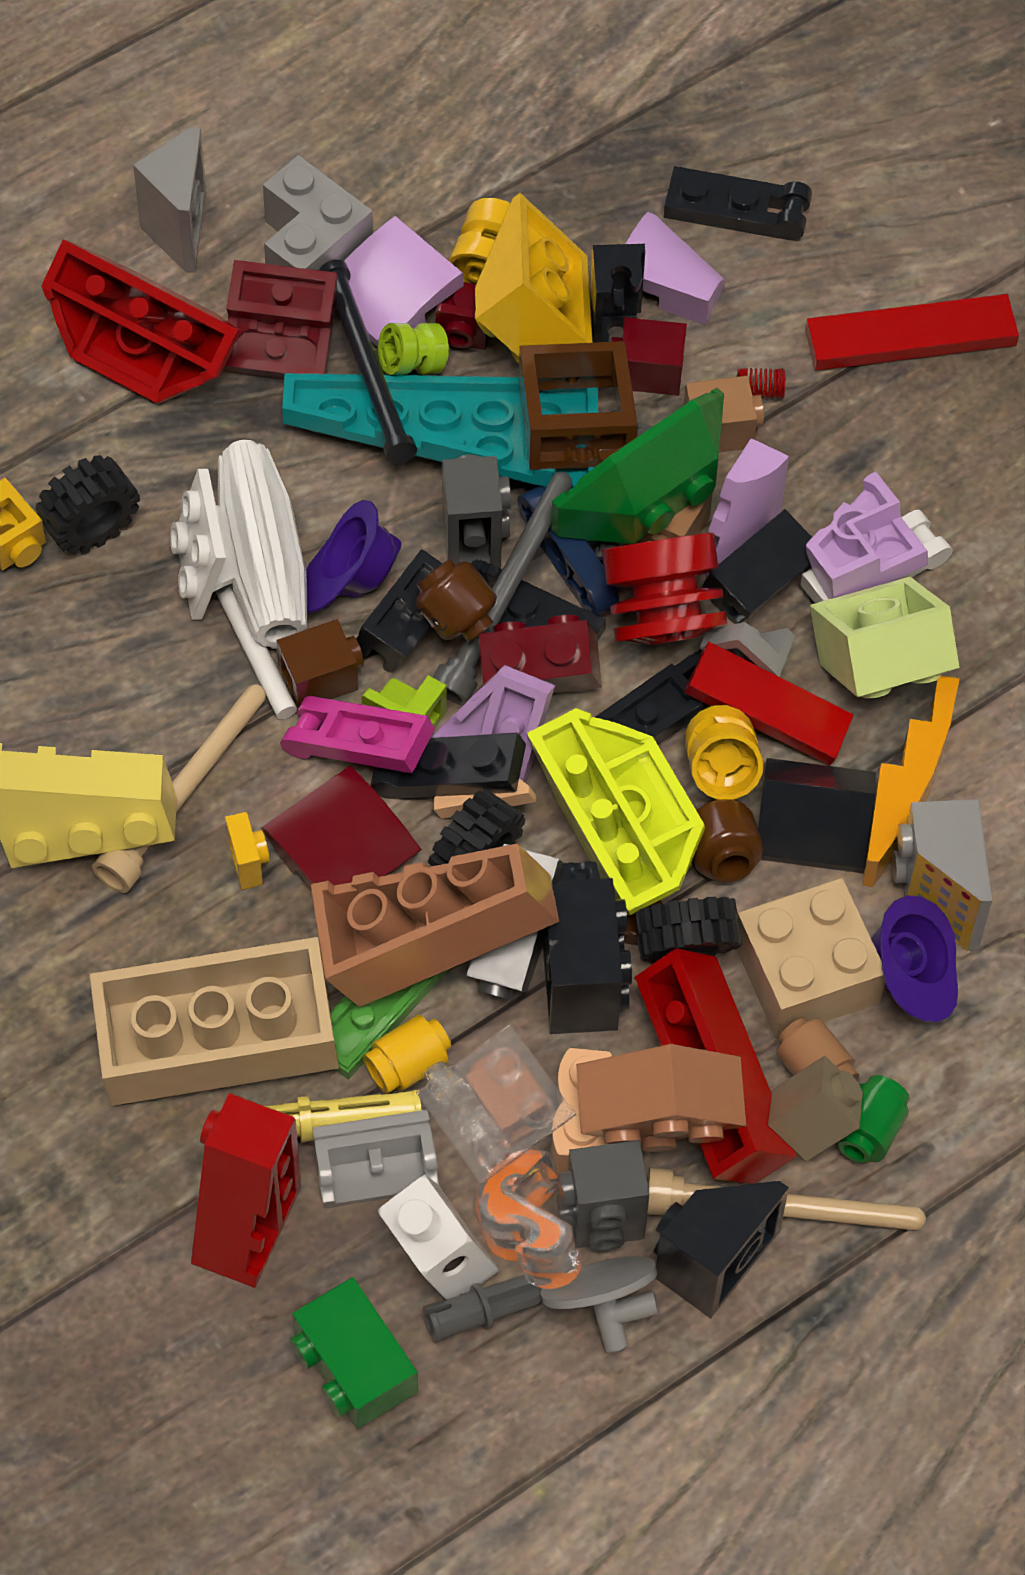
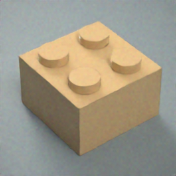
M843 878L738 912L742 946L736 950L776 1038L779 1037L788 1025L799 1018L804 1017L807 1021L820 1018L823 1022L881 1002L885 985L882 961Z

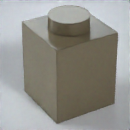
M823 1056L772 1090L768 1126L805 1161H808L859 1129L863 1092L857 1080L849 1072L841 1071L826 1056Z

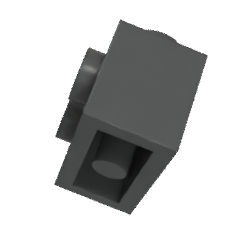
M463 455L456 459L442 460V508L447 560L450 558L454 564L463 561L471 563L475 559H481L482 561H487L488 564L501 568L502 538L510 537L508 509H511L509 477L498 476L496 456Z
M640 1140L569 1149L568 1171L558 1173L560 1194L557 1195V1206L561 1229L572 1228L575 1249L590 1247L593 1251H610L621 1247L626 1241L644 1239L650 1194Z

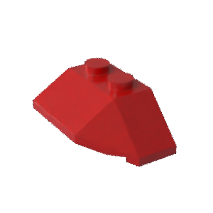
M65 239L62 240L41 285L46 300L50 302L55 322L70 358L159 404L218 379L241 332L239 328L217 313L126 266Z

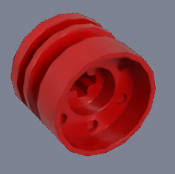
M714 532L601 550L606 584L617 587H632L633 598L610 606L611 615L635 611L637 624L613 628L615 641L625 640L646 645L699 637L717 626L727 624L726 611L701 614L699 601L722 598V589L697 588L696 576L719 568Z

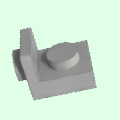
M746 622L714 628L706 632L700 649L703 650L709 641L780 677L788 662V654L795 635L788 628L760 633L756 628L748 625Z

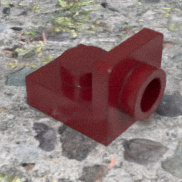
M463 282L464 286L443 300V303L437 305L435 323L440 324L444 328L448 344L451 346L486 350L489 336L481 330L475 319L476 284Z

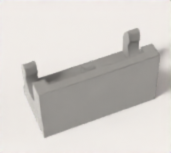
M428 1109L312 1127L314 1153L324 1209L393 1198L423 1175L428 1176L438 1184L437 1161Z

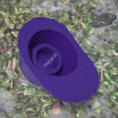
M361 500L353 504L342 515L329 539L307 566V613L321 610L339 594L350 597L366 595L379 587L387 577L401 549V541L379 524L378 509L373 502Z
M907 895L893 901L884 913L882 925L873 934L871 940L882 961V971L885 979L884 986L895 1002L907 1014L918 1020L937 1023L950 1017L957 1006L958 983L955 934L947 916L935 903L921 896Z

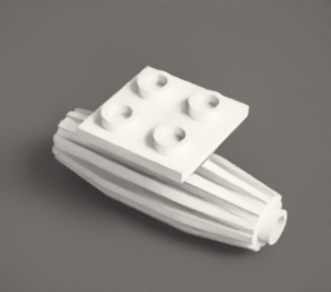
M252 440L233 442L223 451V455H219L218 505H215L209 470L197 469L190 490H185L183 493L182 513L179 521L173 522L171 525V551L173 554H179L181 563L178 579L179 592L182 598H188L191 619L202 620L212 593L232 583L234 593L255 642H259V645L262 647L268 646L271 649H276L277 639L307 629L306 567L292 503L270 451L263 444H256Z

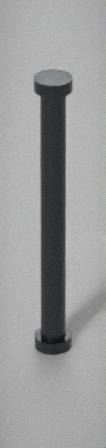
M330 260L324 263L319 270L335 272L338 275L335 306L384 434L386 458L393 464L405 463L411 460L417 453L413 437L405 433L350 288L348 281L351 273L348 265L343 260Z

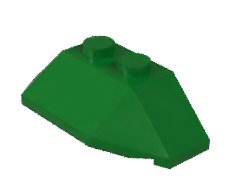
M717 387L709 393L692 399L602 461L584 475L568 492L567 490L552 500L551 530L557 537L634 544L649 533L654 535L664 530L674 516L689 505L697 506L708 499L716 487L724 393Z

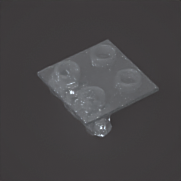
M511 1024L452 1067L448 1068L444 1062H438L431 1066L425 1073V1077L429 1082L425 1087L416 1092L481 1185L576 1116V1113Z

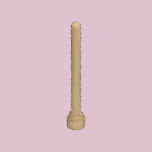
M254 684L244 691L172 783L177 795L176 812L264 703L266 692L262 686ZM150 845L101 853L92 864L93 872L111 889L120 893H127L142 874L140 869L143 864L142 855Z
M650 1167L647 1179L650 1194L647 1214L663 1216L675 1202L683 1206L696 1190L719 1188L720 1186L684 1183V1177L673 1176V1170ZM796 1194L787 1195L783 1217L905 1230H919L926 1222L925 1213L917 1207Z

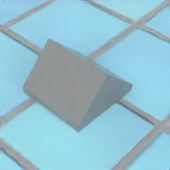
M189 127L133 164L140 228L185 272L195 273L206 197V182L201 128Z

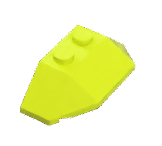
M577 708L527 732L530 744L559 807L590 861L596 862L600 879L613 878L615 899H625L627 914L630 916L640 909L679 891L704 833L705 825L653 736L615 722L592 717L591 713Z

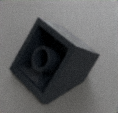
M781 1181L702 1189L696 1190L683 1206L678 1202L672 1204L656 1228V1231L660 1233V1238L653 1250V1253L657 1255L656 1267L658 1273L655 1279L711 1319L779 1234L789 1187Z

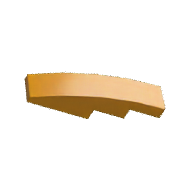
M940 675L934 690L929 722L915 719L909 720L901 766L881 763L876 785V797L862 886L874 887L892 862V851L898 850V825L907 823L911 802L927 801L944 753L960 678Z

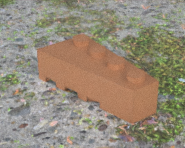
M519 844L452 856L448 864L428 867L424 862L406 865L402 873L378 877L374 872L355 875L352 882L335 886L329 881L311 884L325 979L358 1007H362L559 922L550 874Z

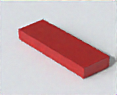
M709 641L703 648L684 691L687 695L709 706L728 705L739 709L750 719L753 728L829 766L836 759L854 714Z

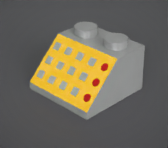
M979 799L911 802L907 823L898 825V850L892 851L894 883H903L904 897L907 895L921 896L935 903L947 916L955 934V942L966 951H978L992 904Z

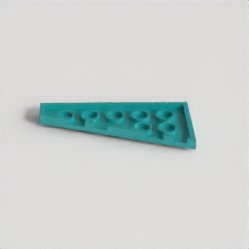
M285 373L282 405L283 424L384 448L386 440L361 375ZM384 375L405 433L413 437L417 447L415 456L440 462L446 459H456L463 455L496 456L498 476H508L511 479L547 487L555 473L565 472L572 479L570 490L584 475L595 468L529 470L519 393V377ZM598 388L539 390L542 415L598 413ZM579 444V445H577L576 447H577V448H584V447H586L587 445H585V444Z

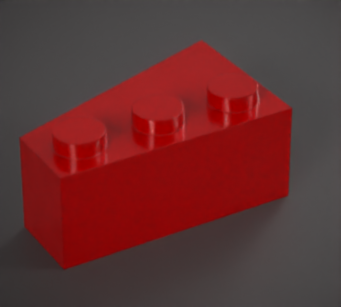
M228 1093L221 1110L213 1109L209 1113L200 1136V1143L204 1144L191 1264L256 1288L301 1189L296 1119L293 1116Z

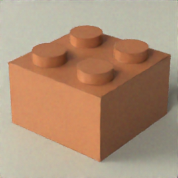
M668 1044L576 1064L581 1134L605 1137L606 1144L640 1140L641 1150L644 1152L669 1151L676 1149V1140L688 1138V1141L691 1143L716 1142L724 1139V1130L746 1126L741 1057Z

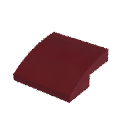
M234 260L226 310L228 322L239 328L241 332L222 371L284 379L285 373L326 374L335 310L337 273Z
M351 766L338 773L260 828L292 874L298 871L310 889L311 884L329 881L334 886L350 883L353 880V876L374 872L378 877L386 876L422 850L384 800Z

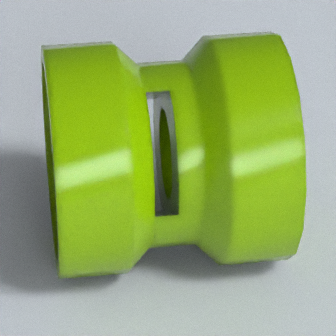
M388 323L383 327L378 340V356L381 367L387 374L407 375L412 370H415L421 375H438L447 364L449 355L448 338L440 324L420 323L415 328H412L407 323Z

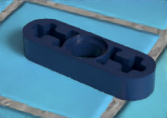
M538 486L518 496L519 511L526 525L546 489L544 486ZM550 525L540 547L581 607L594 613L596 616L610 611V606L619 602L618 592L615 586L606 584L604 566L585 539L557 537L551 530Z

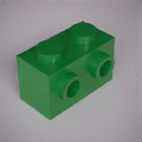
M354 1277L349 1278L292 1313L294 1336L289 1338L292 1349L307 1370L315 1365L326 1384L321 1386V1390L329 1406L339 1418L347 1414L357 1430L418 1393V1371Z

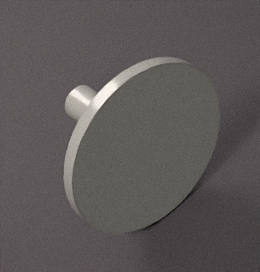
M620 1257L591 1263L573 1269L568 1279L562 1283L546 1284L540 1292L543 1304L549 1308L573 1309L593 1305L606 1352L620 1351L628 1346L622 1323L660 1314L654 1291L618 1299L643 1288L656 1278L658 1271L655 1261L647 1257Z

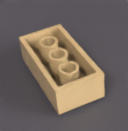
M318 937L90 974L102 1079L111 1106L339 1069Z

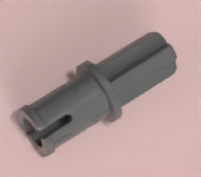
M523 1274L483 1289L480 1284L475 1283L470 1286V1291L459 1296L423 1306L422 1312L425 1325L435 1343L481 1326L488 1330L493 1327V1320L540 1304L542 1301L541 1289L534 1274Z

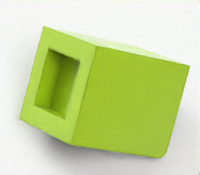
M429 675L417 690L396 678H391L380 693L368 688L361 697L362 705L426 715L434 728H436L447 713V685Z

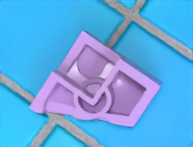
M647 212L625 243H645L643 291L659 296L658 309L706 325L724 289L725 279L661 219Z
M752 438L725 478L719 496V504L708 532H714V535H716L714 539L718 564L781 513L789 456Z
M876 471L865 477L863 480L864 490L850 505L843 502L834 512L831 524L826 528L819 529L806 544V553L810 564L828 599L892 582L928 565V550L902 519L900 501Z

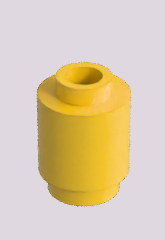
M418 1014L372 1042V1050L365 1053L362 1058L369 1075L383 1093L388 1094L395 1089L403 1092L446 1065L449 1061L446 1050L450 1049L452 1045L446 1031L436 1019L433 1018L427 1021Z

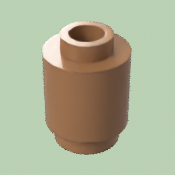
M804 1017L799 1018L788 1025L779 1035L778 1040L782 1044L777 1049L776 1055L793 1076L818 1059L826 1056L841 1071H847L856 1080L859 1079L860 1075L853 1067L855 1064L854 1058L820 1018L807 1021Z

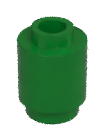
M873 1075L868 1078L866 1083L859 1084L863 1092L859 1129L837 1142L840 1152L845 1157L862 1164L869 1161L879 1162L885 1158L909 1113L907 1104L910 1098L905 1088L888 1077Z

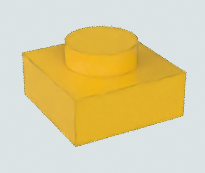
M247 812L226 816L228 845L241 890L263 885L261 864L270 862L263 831L257 830L252 832Z

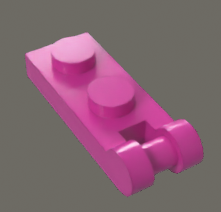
M306 696L297 710L299 720L296 726L287 729L280 745L288 754L299 759H308L310 755L413 773L435 728L426 715Z

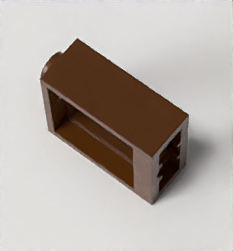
M625 341L520 346L519 393L529 470L596 467L610 455L637 438L638 423ZM614 388L617 412L542 415L539 390ZM579 444H585V445H587V446L584 447V448H577V447H576V446L579 445Z

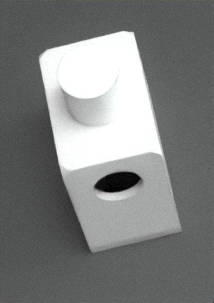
M426 1175L418 1178L377 1210L418 1270L446 1300L470 1291L472 1284L478 1283L481 1285L500 1271L440 1186ZM465 1256L463 1262L451 1271L443 1272V1269L450 1261L457 1257Z

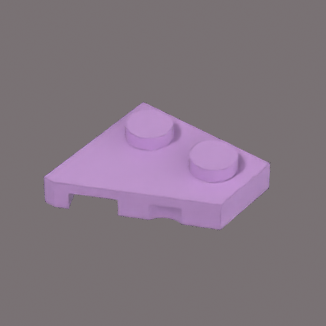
M504 665L431 738L518 732L526 743L519 778L526 782L535 757V752L530 744L527 732L544 724L555 685Z

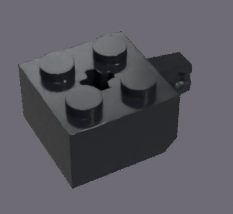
M596 862L563 863L561 881H558L553 886L559 922L546 927L543 940L550 1034L618 1031L620 1010L629 1009V985H632L630 950H625L624 933H627L625 899H615L613 878L600 879Z

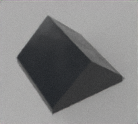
M767 758L758 830L764 846L761 860L864 874L876 797V772Z

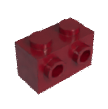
M554 616L547 619V625L527 628L523 622H504L493 627L494 632L479 634L483 685L506 665L555 685L553 694L602 688L597 634L587 620L580 621L579 616Z

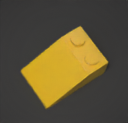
M519 193L512 198L475 287V319L477 324L486 335L492 338L496 336L504 343L518 363L519 348L522 345L592 343L588 256L528 199Z

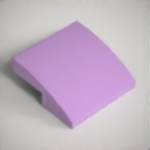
M396 216L377 229L345 259L351 273L348 281L369 338L376 346H378L379 336L385 325L388 323H407L412 328H415L420 323H426L425 313L464 286L463 273Z

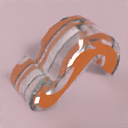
M534 1148L515 1152L500 1160L487 1171L474 1191L473 1212L482 1239L492 1254L507 1261H520L527 1282L539 1288L554 1289L565 1286L577 1278L581 1271L582 1259L580 1251L572 1247L574 1239L572 1225L540 1208L558 1189L559 1177L551 1152Z

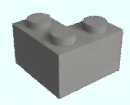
M299 155L263 184L265 222L278 231L264 243L265 264L319 270L324 263L330 260L339 259L345 261L361 243L373 234V211Z

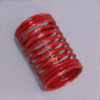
M738 368L737 377L748 376V368ZM750 368L752 396L761 395L762 399L765 396L767 399L769 397L772 399L774 397L784 399L786 384L784 368L774 369L773 394L772 369H769V388L767 392V368L764 369L763 390L762 368H760L759 390L757 387L758 369L755 368L753 392V369Z

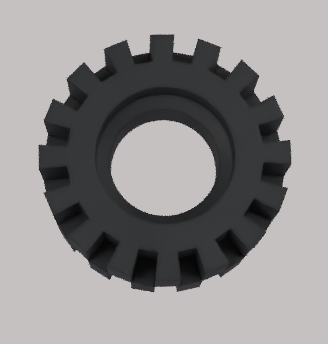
M101 455L93 456L91 462L87 458L79 460L78 467L72 469L69 465L62 470L65 475L61 479L54 476L48 482L51 489L42 490L39 495L42 501L36 503L35 510L38 512L37 515L42 519L43 526L63 552L67 550L69 554H76L79 549L81 553L90 552L92 544H95L97 548L105 545L106 537L111 535L114 539L121 533L118 530L121 525L128 526L132 518L129 514L137 513L139 509L137 502L140 501V495L116 461L108 456L103 459Z
M484 789L483 792L479 790L474 794L473 799L468 798L463 803V808L460 812L456 810L451 817L453 820L448 827L444 826L440 833L442 835L441 840L435 842L432 848L434 853L428 859L429 867L448 864L452 856L503 847L504 844H516L515 841L522 836L524 831L522 829L526 820L523 818L524 815L488 789Z
M716 896L704 899L688 898L687 901L679 902L675 900L669 901L668 904L651 905V908H642L639 912L634 913L640 959H643V961L653 960V962H657L675 948L714 956L716 953L730 952L731 949H738L742 946L734 898H716Z

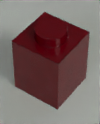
M625 317L622 338L612 337V342L625 341L632 391L679 396L687 329L686 323Z

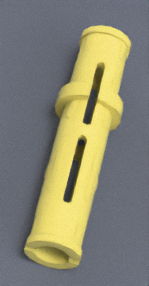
M417 1089L391 1094L310 1101L309 1096L297 1097V1102L269 1105L266 1107L295 1117L297 1138L301 1139V1143L313 1142L312 1127L420 1111L421 1101L419 1090Z

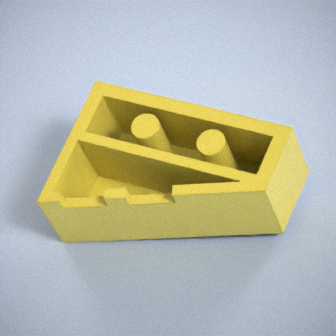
M0 743V840L11 868L175 841L177 795L163 755L92 750L91 757L55 755L56 747L38 746V753L2 751V743Z

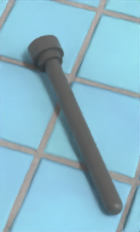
M555 473L547 485L492 588L497 596V601L487 614L493 620V623L481 633L494 632L493 627L499 623L551 525L552 500L567 490L568 492L572 486V479L567 473ZM479 635L469 642L465 639L456 657L449 658L446 664H440L433 675V678L447 685V700L460 705H464L472 697L477 687V682L474 679L478 673L474 668L481 657Z

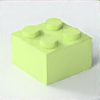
M911 577L810 605L819 663L856 697H881L891 691V687L909 682L917 684L930 683L938 680L943 672L960 668L950 606Z

